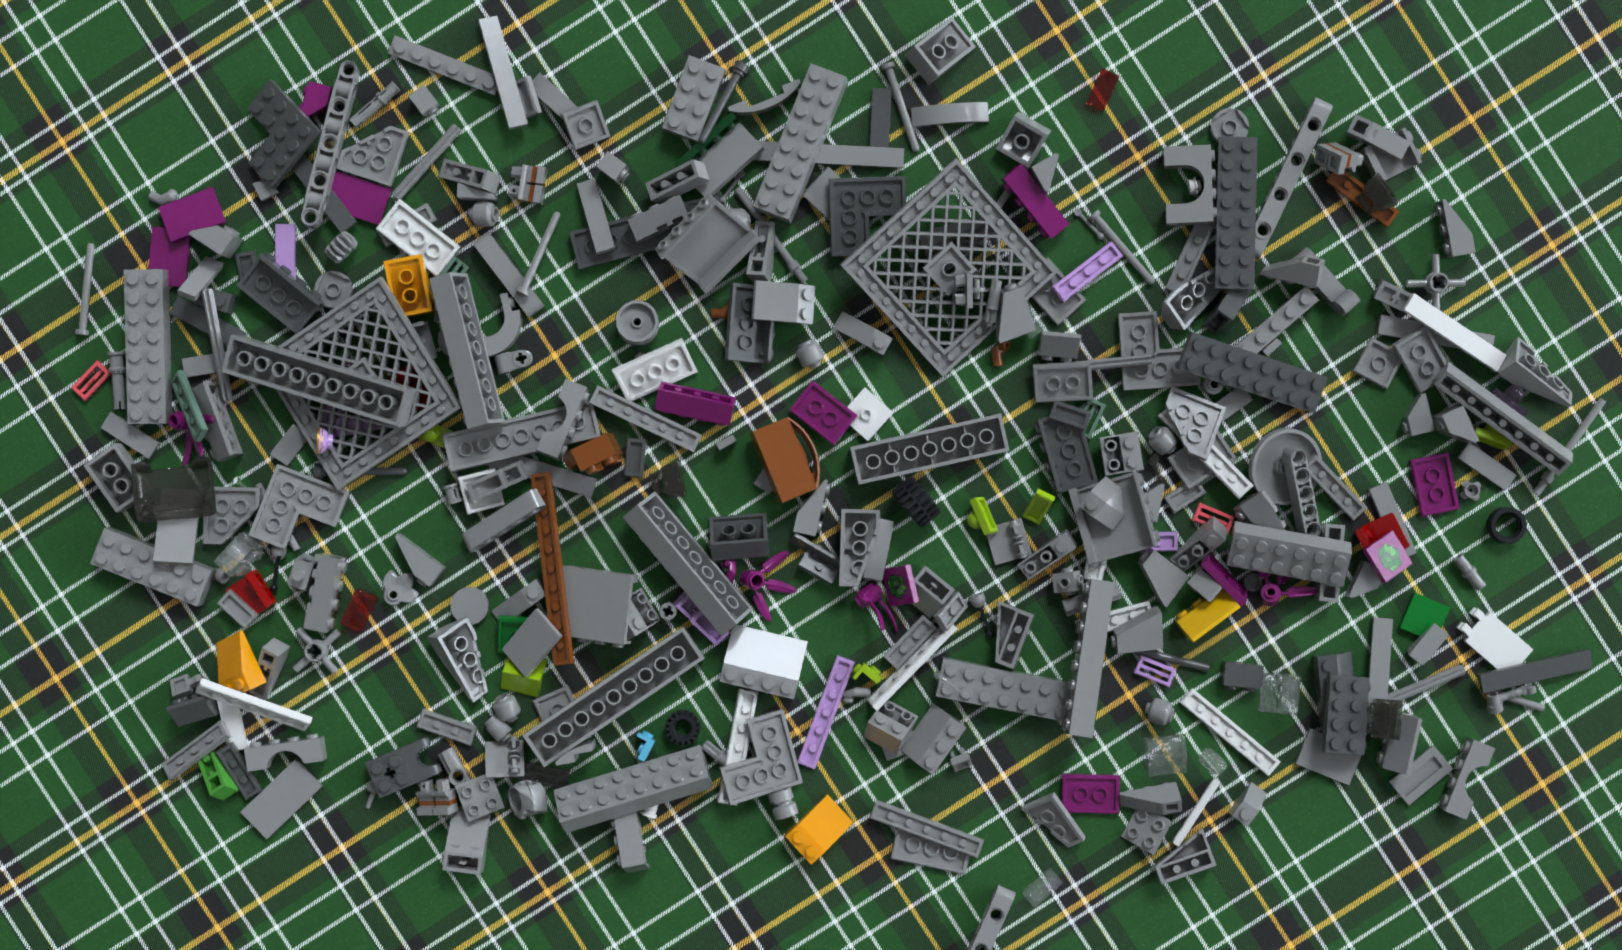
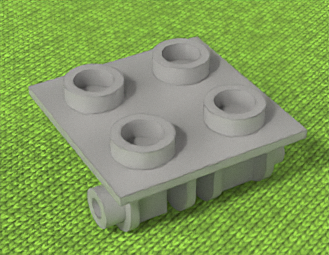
M1022 518L996 525L998 532L987 535L995 565L1019 558L1022 559L1032 554Z
M511 736L510 740L504 743L502 741L485 742L486 778L524 777V740H518L517 736Z
M486 774L455 785L468 822L504 808L494 778H486Z
M1135 809L1122 837L1155 855L1172 821L1160 814Z

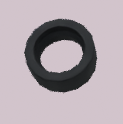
M1501 507L1495 509L1489 515L1487 530L1494 540L1500 543L1512 544L1524 536L1527 530V521L1519 510L1511 507ZM1504 514L1514 516L1518 522L1516 532L1508 537L1500 535L1496 530V521Z

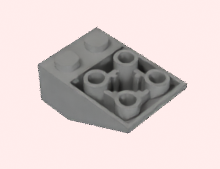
M463 810L452 813L442 870L476 875L482 874L485 866L491 814L468 822Z

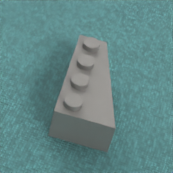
M319 553L315 554L314 561H317L318 564L312 571L315 583L309 589V598L312 601L307 604L303 628L328 633L331 629L333 630L335 625L334 611H337L339 607L338 593L342 591L344 582L341 579L343 573H346L348 563L345 562L346 557Z

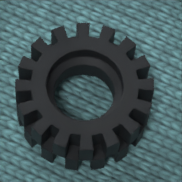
M678 710L672 713L666 722V735L676 745H689L699 735L700 721L693 712ZM681 720H685L690 724V731L685 735H681L676 731V724Z

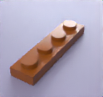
M1345 170L1344 174L1339 175L1332 172L1325 181L1386 228L1400 212Z

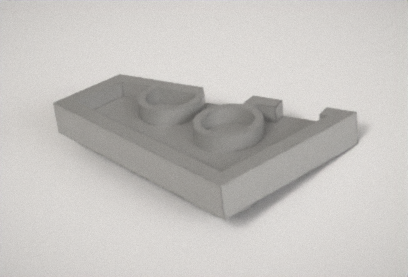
M1055 792L1023 805L1021 810L1026 814L1029 812L1034 816L1037 823L1043 824L1050 829L1051 834L1068 848L1085 840L1086 836Z

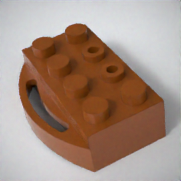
M786 417L749 433L778 504L818 488L820 478L818 454L809 435L798 423ZM795 432H798L803 437L810 450L814 466L812 473L808 466L806 453Z
M604 433L571 449L565 455L563 461L568 470L579 467L580 471H586L588 475L596 474L604 470L602 464H605V466L611 464L612 466L621 462L619 456L623 452L614 434Z

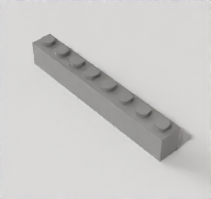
M1450 362L1436 374L1434 385L1558 476L1572 464L1573 453Z

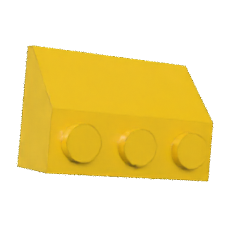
M1223 588L1211 602L1205 598L1195 600L1192 603L1193 607L1179 612L1174 621L1186 638L1195 642L1241 607Z

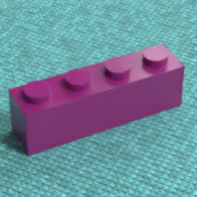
M1018 164L1001 178L1003 182L1001 184L1007 193L1011 192L1014 195V202L1019 208L1023 207L1026 210V217L1031 223L1035 222L1039 228L1037 230L1043 238L1052 239L1069 225L1022 164Z
M661 381L657 392L655 410L664 414H676L683 418H695L701 422L709 421L720 426H730L736 397Z

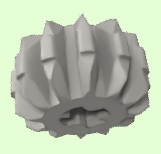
M343 231L330 242L325 249V253L332 261L340 263L352 253L358 242L351 234Z

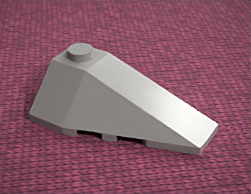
M1215 267L1178 286L1163 301L1161 316L1170 329L1185 330L1221 291L1214 290Z
M1519 337L1515 338L1505 352L1507 356L1500 366L1498 374L1515 386L1570 407L1572 405V392L1558 376L1550 374L1547 368L1548 365L1545 362L1541 363L1534 356L1536 352L1532 347Z
M841 509L839 586L859 587L880 529V510Z
M467 617L447 624L427 637L438 657L471 702H475L488 692L484 670L481 668L479 658L481 654L476 643L477 635Z

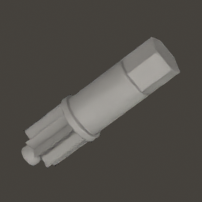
M992 279L984 321L990 327H992L993 323L997 322L1001 280Z

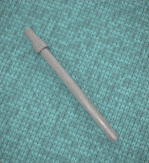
M738 187L734 192L756 221H765L761 214L754 209L753 203L742 188ZM774 234L775 248L788 264L787 267L791 273L794 272L803 284L808 278L800 269L801 265L792 258Z
M1602 398L1598 399L1565 447L1568 450H1573L1605 405V400ZM1550 469L1544 472L1540 477L1541 481L1533 493L1540 496L1545 487L1554 480L1553 476L1555 473Z

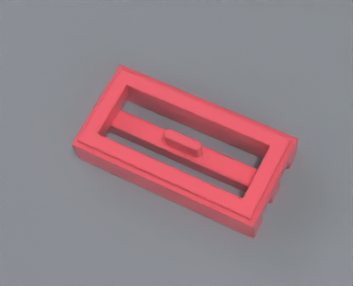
M97 360L71 389L84 401H87L112 373H109L107 367ZM99 367L100 370L79 390L78 388ZM103 373H105V374L97 381V383L84 395V392H85Z
M1198 502L1197 509H1195L1191 520L1203 525L1206 521L1198 519V515L1211 519L1213 516L1201 512V508L1229 519V522L1218 519L1226 526L1228 535L1235 517Z

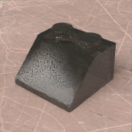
M1373 699V702H1370L1369 713L1372 714V722L1368 723V733H1371V738L1400 740L1403 701Z

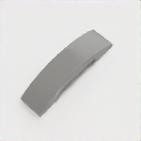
M541 73L532 80L537 97L561 119H563L561 113L577 107Z
M797 79L782 85L783 94L748 107L746 100L729 106V113L753 115L776 108L796 93L801 86V81Z
M988 102L949 103L911 108L912 127L989 122Z

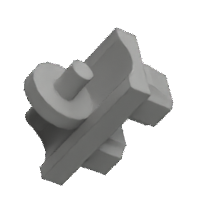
M970 271L954 275V286H964V293H954V304L965 306L967 309L973 308V292L974 299H980V292H985V287L980 286V279H974L973 286V273H970Z

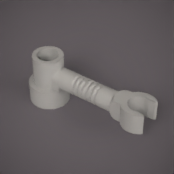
M1531 682L1501 694L1497 691L1488 692V702L1486 704L1488 712L1490 714L1501 713L1503 711V701L1520 695L1534 694L1537 692L1536 686H1532Z

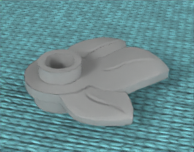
M393 570L387 572L383 580V585L386 589L384 592L386 603L397 605L400 602L410 603L416 599L418 592L411 589L414 582L412 573H404L397 576ZM392 592L397 593V597L394 599L390 598Z

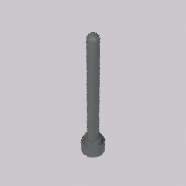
M741 61L735 62L732 68L733 76L698 139L699 143L703 144L706 142L739 79L748 73L750 68Z
M314 464V478L323 479V477H327L328 474L322 464ZM372 468L363 475H406L407 469Z

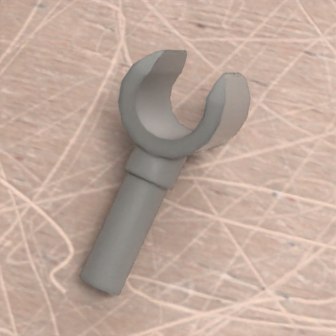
M373 781L366 789L371 793L365 806L367 809H370L373 798L377 794Z

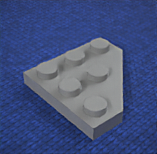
M389 126L379 133L343 149L336 169L392 187L410 132Z
M1172 386L1164 406L1187 454L1206 461L1226 407Z
M204 486L203 544H225L259 510L262 502V488Z

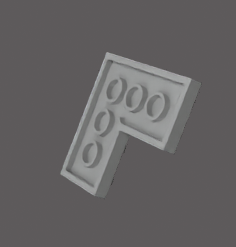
M1157 311L1118 314L1120 357L1151 354L1153 361L1150 365L1121 367L1123 391L1201 385L1200 376L1176 368L1183 348H1159Z
M277 464L249 536L286 549L300 514L336 527L350 491L345 489L337 490L332 484Z
M783 709L746 719L755 757L719 767L729 805L803 783Z

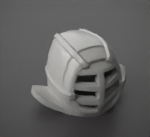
M523 780L509 788L508 800L510 808L519 819L547 812L546 791L540 782Z

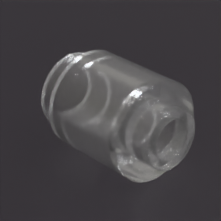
M1212 748L1203 749L1198 756L1200 758L1199 763L1216 776L1221 775L1228 766L1225 763V759Z

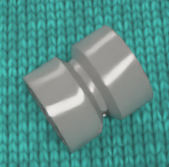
M791 787L767 794L770 804L774 805L772 811L775 820L785 819L799 813L796 802L792 801L794 796Z

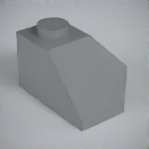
M1105 476L1089 492L1079 507L1105 526L1114 530L1125 515L1122 488Z

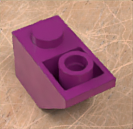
M309 81L303 91V96H305L303 104H300L299 108L310 120L326 112L333 88Z

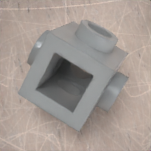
M1073 567L1062 568V572L1052 574L1054 593L1065 592V596L1075 595L1076 591L1081 590L1084 583L1080 570L1073 571Z

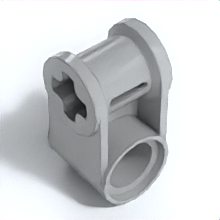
M517 350L495 355L494 359L498 374L512 372L529 366L533 361L531 352L528 350ZM522 355L527 357V359H525L524 362L519 361V358L522 357Z

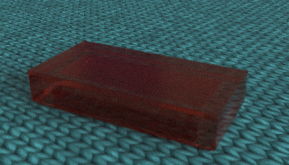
M1102 68L1086 104L1103 112L1120 76Z

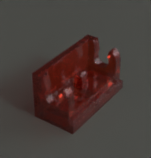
M362 588L356 589L339 624L354 631L362 632L379 597Z

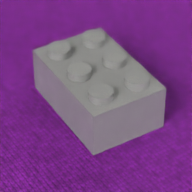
M114 443L83 465L116 513L125 512L155 491L122 443Z

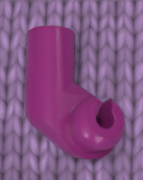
M729 559L724 561L723 567L728 568L725 576L733 584L736 577V561Z

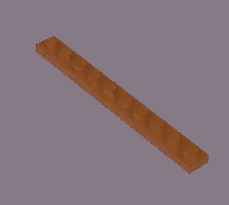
M551 472L532 474V489H538L546 504V507L536 513L535 516L547 615L549 621L562 635V638L552 648L553 665L574 663L552 475Z

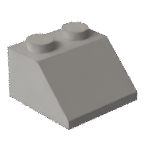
M1017 112L996 149L1030 168L1051 130L1024 114Z
M217 225L189 232V235L219 255L230 259L243 242V239L239 237L240 233L226 225L224 228Z
M1042 331L1039 333L1037 356H1041V360L1053 361V357L1061 358V362H1072V359H1077L1081 334Z
M1452 406L1432 415L1434 429L1440 434L1464 443H1476L1479 441L1464 406Z

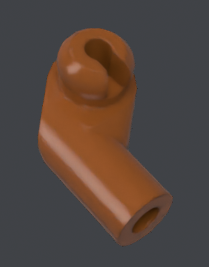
M729 300L722 309L712 308L711 318L728 319Z
M1009 341L997 342L992 348L993 367L1003 365L1002 355L1006 350L1010 349Z

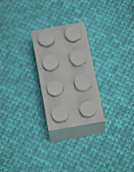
M690 55L688 56L662 126L665 132L695 143L699 142L698 139L710 118L726 75L725 68Z

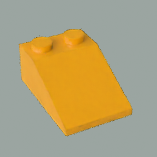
M422 254L383 261L388 286L406 316L409 318L435 313L434 297L430 290V281Z
M243 630L216 643L218 681L220 685L245 693L266 683Z
M827 794L785 833V837L812 865L854 822Z

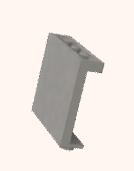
M708 193L672 229L671 233L659 242L655 250L662 260L664 258L699 284L702 291L708 294L760 241V238L751 227Z
M1132 471V473L1111 478L1113 482L1122 488V501L1125 511L1124 517L1114 530L1105 526L1079 507L1085 497L1099 482L1068 490L1089 564L1159 546L1160 535L1158 530H1154V514L1152 511L1149 512L1147 504L1150 503L1147 492L1144 493L1142 485H1145L1142 474H1138V471Z
M563 565L571 637L577 638L576 641L578 642L594 640V644L606 645V642L612 643V647L618 648L631 644V641H627L633 583H638L639 575Z

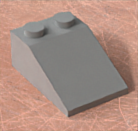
M951 17L915 44L905 56L926 83L930 85L976 46L953 17Z
M754 280L751 319L800 325L813 324L815 286Z

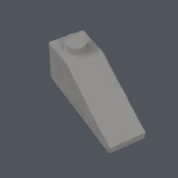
M448 159L443 160L438 176L496 194L501 175L489 170Z
M755 221L754 231L760 238V241L750 250L746 275L752 283H754V280L771 281L774 263L775 223Z
M843 311L833 327L881 356L884 355L893 339Z
M397 533L395 538L414 576L417 577L416 581L424 587L427 585L429 587L433 586L446 567L403 534Z
M539 578L535 579L493 609L492 613L497 620L499 615H520L545 597L543 583Z
M273 638L262 647L258 665L266 683L249 690V693L265 701L268 699L286 662L290 649L289 645Z

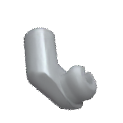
M855 687L844 691L843 702L853 703V697H870L871 690L870 688Z

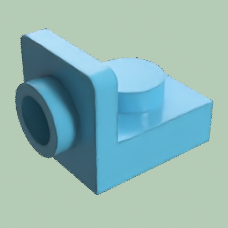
M644 730L643 733L638 732L636 735L646 741L645 744L641 743L637 750V753L640 754L638 759L643 762L646 761L656 741L653 739V734Z

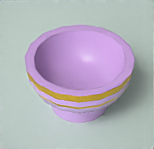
M318 427L315 455L323 454L326 450H332L333 435L328 434L321 427Z

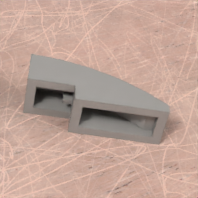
M521 459L465 485L474 502L525 480L530 475Z
M880 519V529L864 570V579L882 582L894 521Z

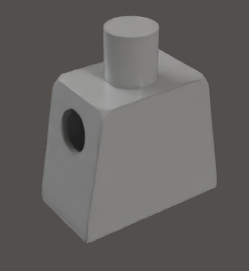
M303 553L295 559L287 585L309 593V589L315 581L312 577V571L318 564L317 561H314L315 556Z

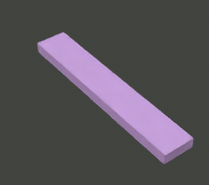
M839 655L836 656L798 758V764L812 769L816 768L855 661Z

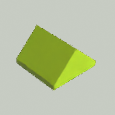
M507 657L502 671L501 688L538 697L547 660L543 659L530 676L525 677L510 658Z

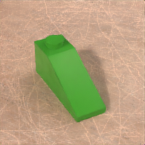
M216 748L198 761L210 796L224 800L237 792L238 788L215 753Z

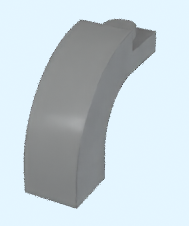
M509 293L500 294L504 311L502 328L496 334L484 337L489 357L507 351L516 342L522 329V311H514L513 308L516 307L515 299Z

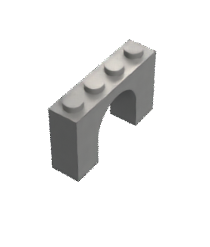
M1211 144L1163 148L1164 169H1191L1201 177L1203 182V192L1195 201L1183 204H1166V227L1213 224L1214 219H1216L1217 207H1213V200H1216V188H1212V181L1216 180L1215 169H1212L1211 162L1215 161V151L1211 150Z

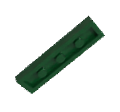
M730 112L712 129L705 143L697 142L674 163L675 166L678 167L695 159L697 156L701 158L708 151L707 147L713 143L715 145L722 138L721 134L726 130L729 132L737 125L735 123L737 117Z

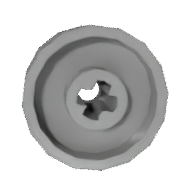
M641 300L630 301L624 304L618 311L616 327L621 338L627 344L644 346L651 343L657 336L659 319L655 309L649 303ZM641 321V324L637 326L634 324V322Z

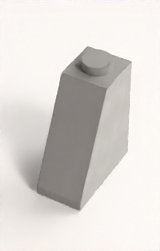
M1011 283L1004 286L1005 289L1001 290L995 334L996 340L999 343L1036 330L1023 289L1019 284Z
M1152 548L1143 550L1139 556L1137 563L1157 601L1167 607L1190 576Z
M1158 606L1152 607L1114 628L1113 636L1110 637L1112 648L1114 647L1118 654L1163 649L1162 612Z

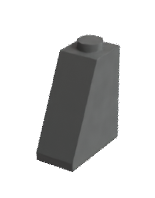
M1226 290L1202 325L1216 335H1219L1234 320L1251 291Z

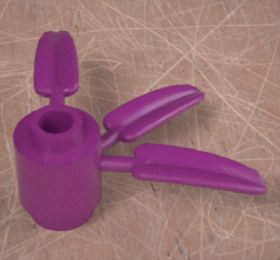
M175 411L170 414L168 422L172 429L187 430L182 463L185 466L190 460L193 444L199 456L202 457L204 453L202 442L194 441L182 411ZM202 414L206 425L214 423L213 416Z
M788 551L780 552L762 564V570L748 569L743 571L740 576L741 585L754 591L755 595L752 597L754 603L767 621H771V614L762 593H758L757 590L764 584L767 585V589L783 593H795L797 591L794 586L774 579H769L768 582L764 581L762 574L770 572L789 555Z
M1258 571L1260 578L1264 579L1266 584L1263 586L1260 595L1261 602L1266 606H1275L1279 602L1281 595H1288V597L1293 598L1314 595L1318 592L1316 588L1308 586L1288 587L1287 591L1281 592L1279 585L1281 583L1285 584L1289 577L1277 575L1276 580L1278 582L1276 585L1269 584L1267 577H1270V573Z
M871 582L859 590L854 599L861 609L872 607L877 616L880 631L884 630V621L880 611L874 605L877 601L888 614L894 630L897 632L896 621L888 606L881 600L883 590L878 583L874 585Z

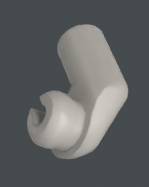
M170 189L162 195L151 191L148 199L163 206L176 201L178 193L174 189Z

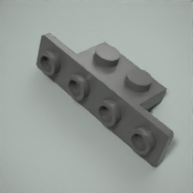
M794 533L790 543L805 551L797 567L831 586L840 571V556L834 553L831 554L820 544H814L809 541L806 536Z

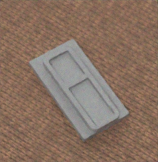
M1432 745L1413 761L1410 776L1398 773L1389 780V783L1398 795L1410 805L1453 770V768L1437 748Z

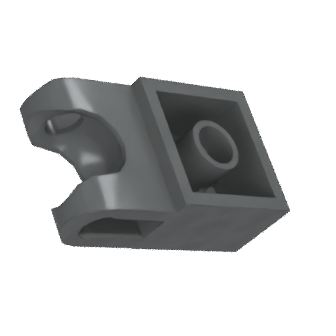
M423 737L365 762L379 798L430 778L442 771L440 764L426 765L420 760L419 754L421 750L430 745L429 737ZM389 770H395L396 773L392 775L389 773Z

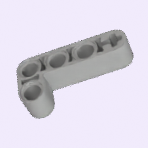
M1307 247L1294 257L1311 256L1318 258ZM1324 265L1322 281L1315 290L1340 316L1346 315L1361 300L1354 291L1345 289Z

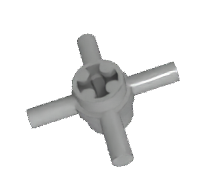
M1432 254V273L1428 274L1424 280H1406V287H1424L1428 293L1432 294V305L1439 310L1440 294L1447 287H1465L1466 285L1465 279H1448L1444 273L1440 272L1439 254ZM1435 278L1436 282H1440V286L1434 288L1432 286L1434 285L1432 279Z
M302 627L298 628L295 632L306 643L305 657L295 664L293 669L299 672L310 661L322 662L334 675L338 668L327 657L329 653L328 646L341 633L335 629L324 640H312ZM315 645L321 650V654H313Z

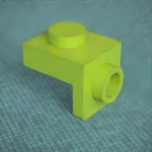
M865 662L862 665L858 663L851 671L854 680L862 672L876 684L882 679L879 675L881 671L874 665L868 666Z

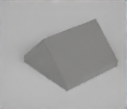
M1057 153L1032 166L1028 171L1046 195L1050 190L1059 157Z

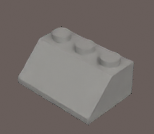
M933 703L915 727L914 732L906 741L901 751L933 775L965 731L966 726Z
M1390 710L1389 714H1386L1385 734L1381 735L1380 740L1382 747L1376 757L1379 767L1410 776L1422 724L1421 718L1395 710Z

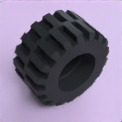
M911 476L907 477L892 490L895 499L920 527L926 526L941 513L937 504Z

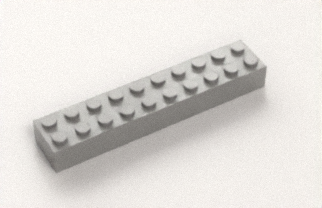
M243 335L230 336L221 372L397 427L407 426L416 393L415 388Z
M683 625L525 732L522 736L543 767H546L705 659V656Z

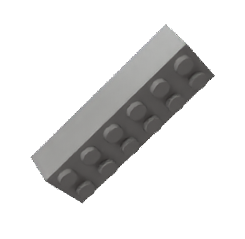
M1235 521L1227 552V566L1343 587L1352 555L1351 542Z
M112 527L103 529L90 564L194 606L204 605L214 580L215 568L195 560L193 565L154 563L155 544Z

